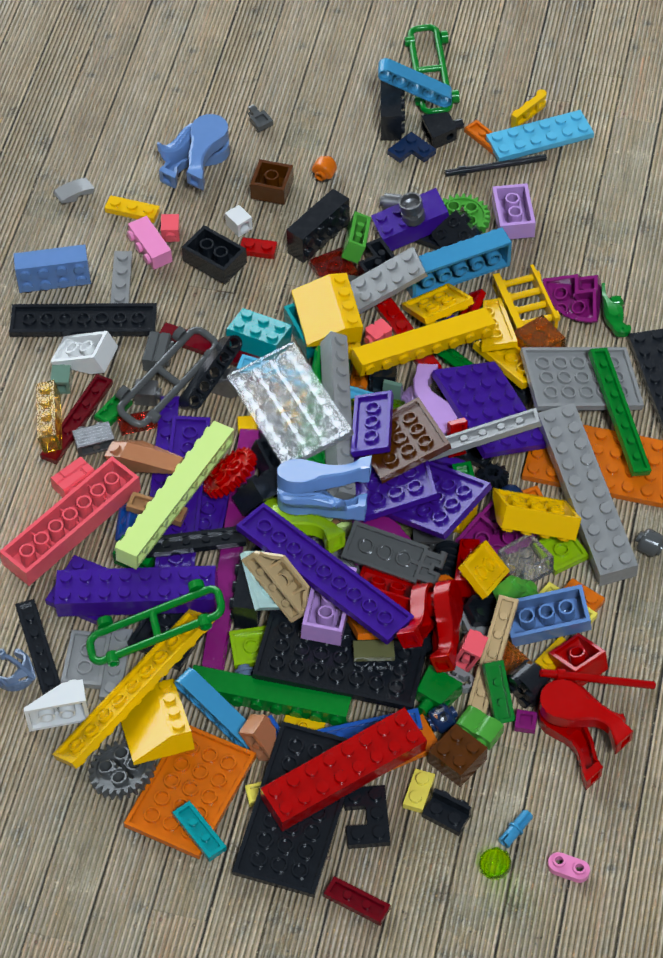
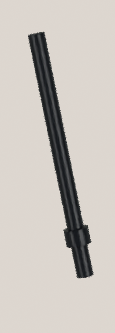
M542 154L467 167L462 165L454 169L444 170L445 177L455 175L466 176L467 173L547 161V156Z

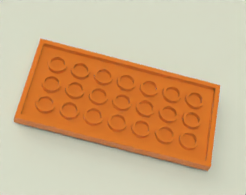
M583 425L611 497L663 508V440L639 436L652 471L650 475L631 476L616 431ZM547 449L528 451L522 480L561 487Z

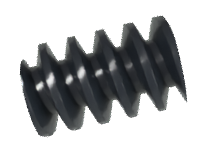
M451 540L441 541L435 546V553L440 554V551L448 553L443 569L435 568L434 571L440 573V575L446 574L455 579L459 544Z

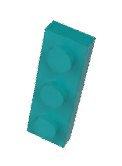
M190 801L172 812L173 817L209 862L227 850L223 841Z

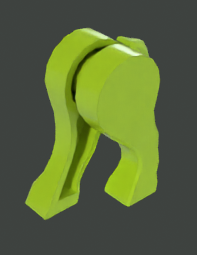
M277 497L264 502L306 535L322 539L325 549L331 554L345 547V531L335 523L322 516L312 514H287L279 509Z

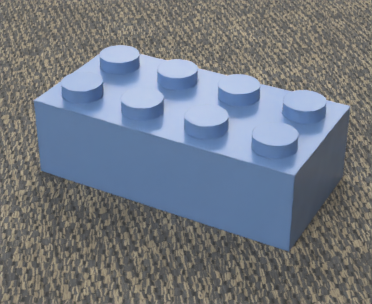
M85 244L13 253L20 293L91 284Z
M582 584L517 598L519 599V604L510 637L512 646L516 647L592 630Z

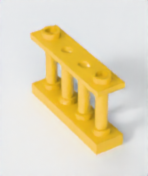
M534 264L530 265L529 275L509 280L502 279L500 273L493 274V290L497 298L502 299L517 339L523 338L526 327L551 322L554 330L558 329L560 314L558 310L555 311L541 281V274L539 270H536ZM532 282L534 286L532 289L511 293L507 290V287ZM538 295L540 302L520 307L515 306L513 303L514 300ZM542 308L547 313V315L528 320L520 319L519 316L522 313Z

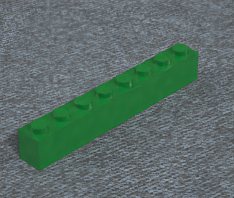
M193 665L192 668L226 701L235 707L243 706L255 711H268L275 715H290L292 717L328 723L332 726L348 723L350 717L352 697L254 679L249 675Z

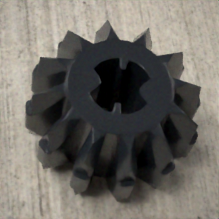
M490 461L488 465L483 464L481 469L477 471V478L491 483L492 489L490 491L493 488L501 489L508 485L509 473L506 471L505 465L499 466L498 462L492 464Z

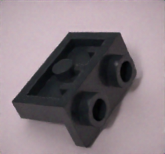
M478 594L469 597L463 606V610L472 627L491 625L497 601L493 594H490L483 600Z
M434 788L432 798L422 812V817L459 836L471 817V806L464 800L452 797L444 790Z

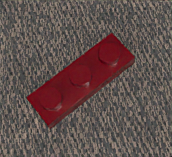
M335 876L323 893L324 898L381 926L391 909L390 904Z

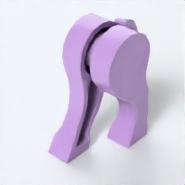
M417 364L413 385L403 392L402 401L406 404L419 397L443 434L447 436V422L456 420L457 416L443 394L438 396L429 387L435 381L431 374L433 370L438 369V364Z

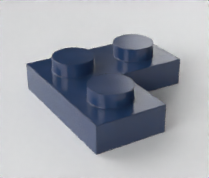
M410 132L387 150V155L401 163L412 154L425 163L436 154V148L413 132Z

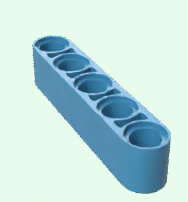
M383 58L378 62V78L381 81L440 107L451 105L452 88L449 85L388 58Z
M189 667L174 681L177 689L234 744L249 750V746L239 734L247 720L201 675Z

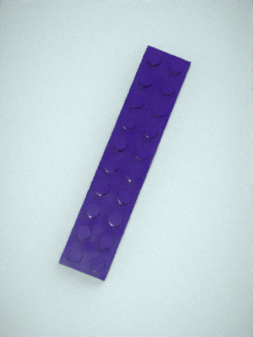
M173 416L169 452L179 455L184 459L186 453L194 447L196 440L203 436L206 427H210L211 418ZM166 474L165 481L167 477L171 476L172 474ZM204 482L185 505L188 508V513L182 526L179 527L171 524L163 535L199 531ZM197 552L156 557L155 567L195 566Z
M262 503L236 525L238 532L263 551L285 555L310 587L386 645L397 636L396 634L400 629L407 627L409 622L414 619L411 613L265 503Z

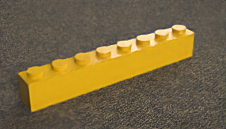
M484 307L353 348L351 362L360 377L371 375L380 370H387L399 364H406L415 359H422L431 354H438L450 348L454 349L460 345L472 343L475 340L488 338L493 335L496 323L487 308Z

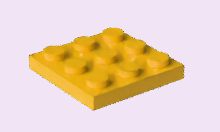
M447 283L403 302L401 305L405 312L422 323L430 325L440 318L450 317L454 312L466 310L468 306L474 304L473 297Z

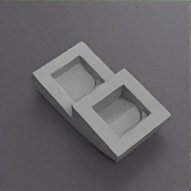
M80 178L58 187L53 193L63 204L77 201L78 196L93 194L94 187L87 178Z

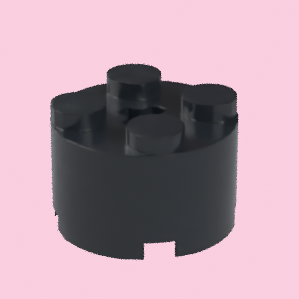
M524 660L507 675L510 693L515 695L518 703L525 709L534 707L540 702L541 691L550 680L546 677H540L539 671L542 668L536 663L529 664V660Z

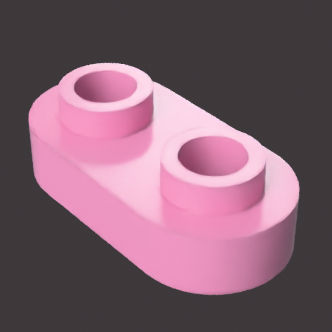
M560 852L553 853L549 857L548 869L552 874L576 883L585 882L589 878L590 866L584 860ZM561 860L563 863L557 864L555 861ZM580 867L583 871H577L576 868Z

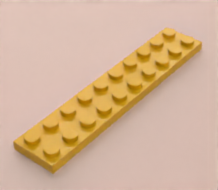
M189 609L171 629L196 620L203 613ZM198 627L157 643L52 754L55 759L75 769L83 765L87 757L99 748L101 742L114 732L116 726L128 717L130 711L141 703L145 695L155 688L159 680L169 673L174 664L179 662L188 649L193 647L197 640L208 630L203 631Z

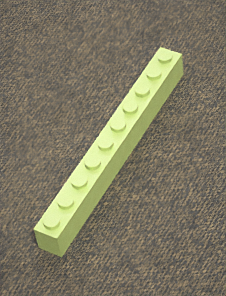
M213 421L210 427H206L203 436L196 440L194 447L186 453L182 463L177 464L175 472L167 477L164 486L157 490L154 499L147 503L145 510L137 516L133 526L129 527L122 540L116 543L114 551H116L117 561L134 569L140 566L183 507H185L233 444V428Z

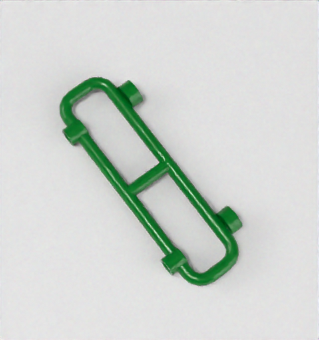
M432 24L413 26L409 29L407 37H404L405 47L410 49L413 69L420 73L441 71L442 82L450 86L442 45L449 43L447 30L440 31L438 27ZM422 31H432L434 33L439 60L438 65L419 67L414 33ZM458 89L452 90V103L448 107L428 108L426 107V100L414 96L415 106H419L424 114L449 112L453 104L460 103Z
M195 579L188 583L190 593L115 623H113L111 616L99 617L97 619L98 629L92 632L86 641L90 661L95 665L108 664L109 667H116L120 664L119 659L198 627L203 631L211 629V622L219 619L225 611V601L221 589L213 585L205 586L203 580ZM210 593L215 595L217 610L215 612L201 614L196 620L161 633L157 614ZM150 618L153 637L118 651H108L103 657L96 656L94 642L97 638Z

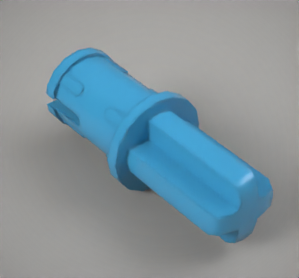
M523 810L514 822L509 823L508 829L498 839L501 845L509 848L515 839L523 834V829L533 819V815L528 810Z

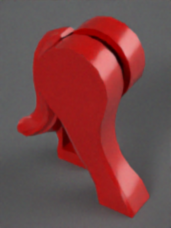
M453 579L438 581L435 583V586L430 582L415 584L412 586L410 596V613L414 616V619L409 622L407 627L400 629L396 635L404 649L421 647L423 639L434 628L432 634L433 653L430 656L431 663L429 665L434 666L437 673L454 671L459 643V629L463 616V600L459 585Z
M553 680L542 689L538 710L539 726L544 733L563 742L575 753L581 769V779L584 788L587 790L602 776L603 766L597 758L594 741L588 727L604 730L610 738L615 754L632 740L633 730L625 724L626 718L624 714H618L602 705L584 687L570 680Z

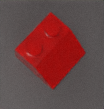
M577 633L548 652L556 668L565 669L567 672L600 675L608 670L606 651L580 633ZM570 680V681H572V682H574L575 684H578V685H580V686H584L585 684L588 683V682Z

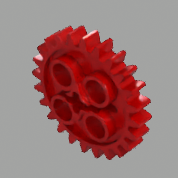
M249 447L238 448L236 452L232 450L230 455L226 454L225 458L220 459V462L204 481L203 488L206 494L211 498L217 499L219 497L221 499L224 494L228 496L230 491L234 492L236 487L240 488V484L246 482L245 478L251 476L250 472L255 470L254 466L257 465L255 461L258 460L256 454Z

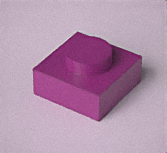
M517 709L514 731L535 734L538 712Z

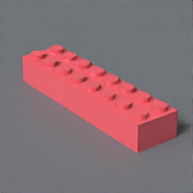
M113 456L110 457L1 549L0 557L2 564L30 586L119 510L120 507L126 504L133 492L138 493L141 491L139 476Z

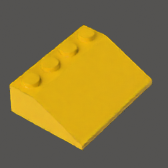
M347 273L328 274L291 290L307 347L320 346V342L330 331L346 335L348 343L361 342L363 324Z
M493 488L492 495L496 522L503 531L513 532V530H516L524 535H532L533 533L539 534L540 537L546 539L556 537L564 542L569 540L576 541L582 518L566 500Z
M173 678L158 682L155 688L145 695L141 703L130 711L128 717L121 721L134 765L195 749L192 732Z

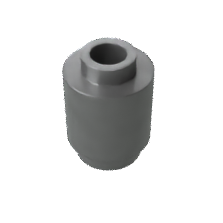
M384 193V196L380 198V206L385 210L397 205L402 195Z

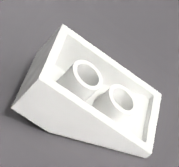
M108 331L64 336L50 363L52 365H71L72 370L87 374L105 373L118 345Z
M73 679L61 683L24 707L29 732L83 722L89 716L83 679Z

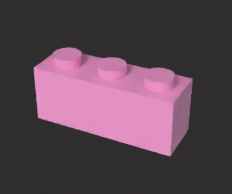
M147 215L128 223V238L131 242L134 241L137 251L143 254L147 265L150 264L153 270L173 262L171 249Z

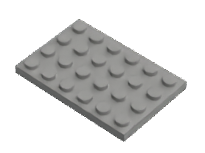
M522 347L520 355L533 403L537 411H546L575 403L577 411L608 410L588 355L589 350L594 348H608L629 409L642 410L644 403L627 348Z

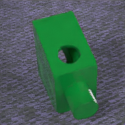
M429 665L417 689L416 700L420 703L417 707L419 713H423L426 716L429 710L442 703L447 704L449 707L461 696L463 683L444 672L437 673L434 666Z

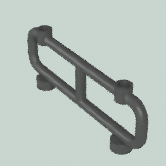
M179 326L172 335V338L177 342L131 390L122 385L115 394V397L120 400L117 405L120 417L130 425L138 428L146 427L151 422L156 424L162 416L159 413L196 375L217 345L218 340L214 335L202 327H191L186 331L183 327ZM194 334H200L210 341L212 346L205 351L198 362L179 380L164 369L163 366ZM159 373L175 386L147 413L143 420H137L125 411V406Z

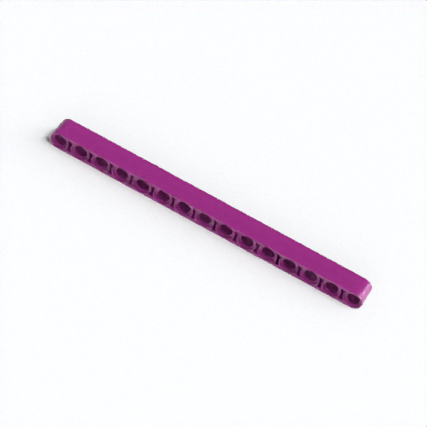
M240 429L237 449H242L243 447L251 449L255 440L260 439V430ZM255 470L251 471V476L246 477L245 479L247 480L250 477L254 476ZM238 487L235 488L234 492L230 491L224 528L235 527L246 517L242 516L232 499V496L237 493L236 489ZM243 546L220 550L217 576L218 588L221 589L225 601V611L212 624V628L207 631L202 661L203 667L223 671L225 668L229 631L232 623L229 604L230 598L234 597L232 585L233 581H236L237 578L235 576L236 564L240 563V554L243 552Z

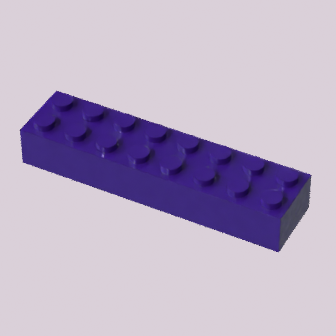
M216 565L146 567L137 569L57 570L54 599L55 609L58 617L134 615L190 593L188 583L192 580L201 579L204 581L205 586L213 585L218 587ZM210 593L159 614L186 613L189 609L200 613L215 612L217 610L216 598L213 593Z

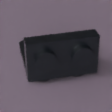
M455 210L432 231L431 235L442 248L476 235H481L482 230L477 225L472 224V218L467 212L463 213Z

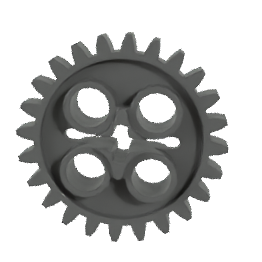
M124 739L119 745L114 741L113 747L107 744L106 751L99 750L100 756L94 755L95 761L90 762L92 768L88 769L90 774L88 777L93 789H96L98 795L102 793L104 798L110 796L111 800H114L118 796L119 800H122L123 795H126L129 799L130 793L133 792L135 795H138L137 790L139 788L145 790L144 783L150 784L149 778L154 777L153 771L156 770L155 760L134 765L128 745Z

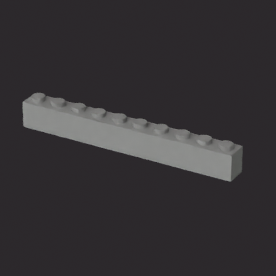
M330 331L320 342L325 459L328 465H346L354 462V457L351 454L352 414L348 341L346 335ZM355 482L327 489V492L343 500L354 498L356 496Z

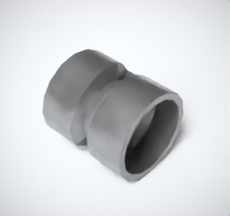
M408 192L402 195L399 199V207L404 223L408 226L420 225L425 220L421 196L415 192Z

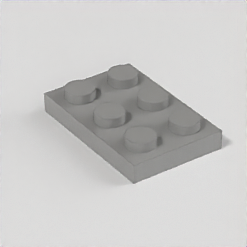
M71 631L61 683L73 679H83L84 688L101 689L106 664L95 665L88 657L86 641L92 632ZM111 633L95 640L94 646L97 657H103L109 651Z

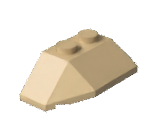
M254 551L241 560L291 623L304 616L310 586L285 555Z

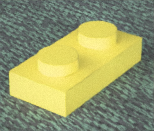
M415 768L403 802V808L419 813L424 811L435 780V774Z

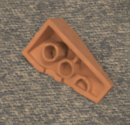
M143 440L112 441L104 455L106 460L113 456L132 472L173 474L177 464H181L184 460L179 455Z

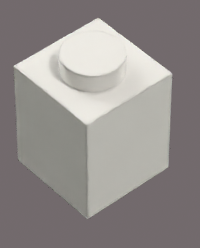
M240 205L225 213L226 226L238 237L253 229L252 217Z

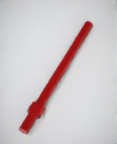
M559 668L555 670L540 669L539 671L540 677L554 678V680L564 679L645 689H655L656 687L655 681L567 672L565 669Z

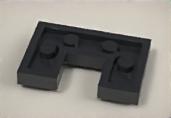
M385 785L360 787L348 794L344 802L345 811L366 809L367 825L346 826L348 849L390 846Z

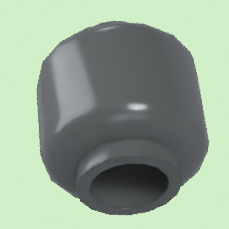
M651 528L646 529L644 532L640 531L635 539L638 542L637 550L649 557L659 556L663 549V535Z

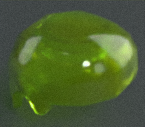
M494 847L486 850L480 856L479 868L486 878L499 880L503 879L510 872L512 862L507 851Z

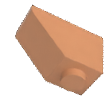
M251 714L239 731V734L251 751L256 753L259 761H269L276 741V728L268 716L264 714Z

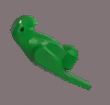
M602 283L601 304L603 319L616 337H626L631 333L632 328L630 325L623 323V299L621 296H611L608 298L605 283Z

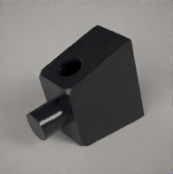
M449 112L421 115V128L429 144L434 148H439L457 139V130L464 128L462 118L453 120Z

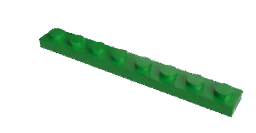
M608 348L590 349L588 355L631 476L650 475L652 470Z

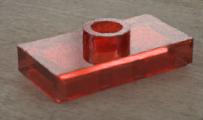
M150 410L130 415L137 420H143ZM117 417L122 436L158 427V423L154 424L151 422L146 427L138 428L130 425L121 417Z

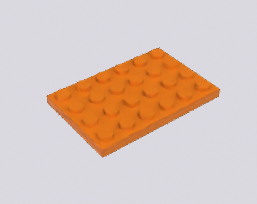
M189 725L195 749L161 758L156 770L153 772L154 777L150 778L151 783L145 785V790L141 792L123 824L124 827L200 859L202 852L176 821L172 812L190 801L215 831L255 761L256 753Z

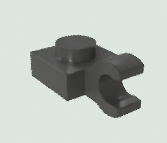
M254 104L248 106L250 122L258 132L273 126V120L265 110L260 112Z

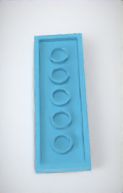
M581 110L486 134V141L490 144L497 161L515 159L594 138V131Z

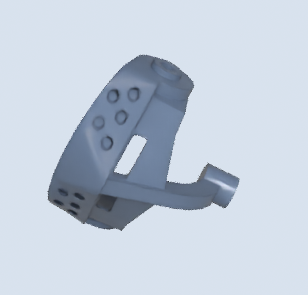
M18 648L14 650V655L23 660L22 664L14 657L6 654L4 649H0V659H6L18 668L10 677L0 676V688L7 691L23 690L36 678L35 669L29 656ZM28 676L27 679L19 681V679Z

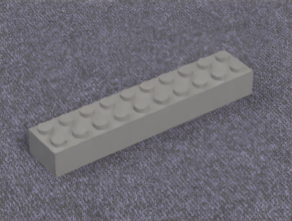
M575 403L538 412L542 425L538 428L543 434L546 449L566 501L582 518L578 532L584 548L589 554V561L598 585L603 586L637 576L638 563Z

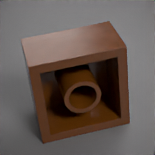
M259 159L250 183L251 199L285 205L294 181L293 165Z
M455 724L429 750L428 763L461 787L487 760L488 747Z

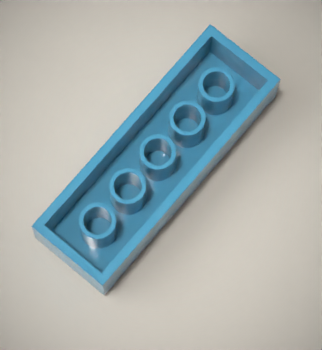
M503 227L420 255L419 258L428 277L406 289L413 299L447 283L456 285L508 267L511 262L512 242Z

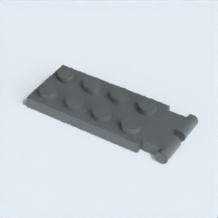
M354 521L341 559L413 584L419 581L421 583L430 582L435 586V583L439 580L440 573L435 572L434 569H443L448 553L440 551V554L432 552L427 545Z

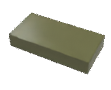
M381 640L353 641L354 662L395 661L394 640L387 645Z

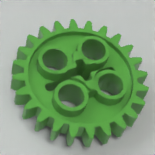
M463 193L462 197L456 194L455 198L449 195V200L443 198L449 215L455 210L461 211V207H464V212L470 215L473 225H477L483 233L486 232V228H489L490 210H488V205H484V201L478 202V197L472 199L471 194L465 197V193Z

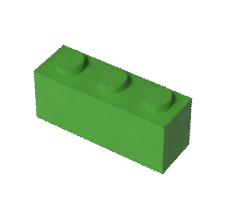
M354 211L347 227L341 258L358 264L366 248L371 217Z

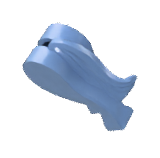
M205 114L184 127L176 139L168 145L157 142L158 151L165 161L164 166L159 169L160 181L176 189L178 174L188 168L186 172L187 183L204 190V167L222 163L230 154L229 131L226 120L219 115Z
M372 455L361 457L357 461L346 465H328L304 459H292L283 462L277 468V505L279 509L291 515L312 514L325 518L365 521L367 494H360L354 498L343 500L332 496L325 489L340 487L354 482H369L372 471Z

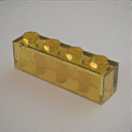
M54 380L37 383V439L44 453L62 449L61 394Z

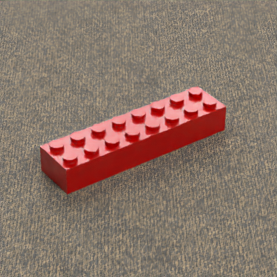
M404 707L261 787V799L283 832L345 795L350 794L424 752L427 740Z

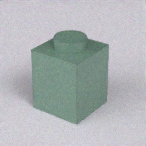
M52 365L50 379L52 394H71L73 379L71 365Z

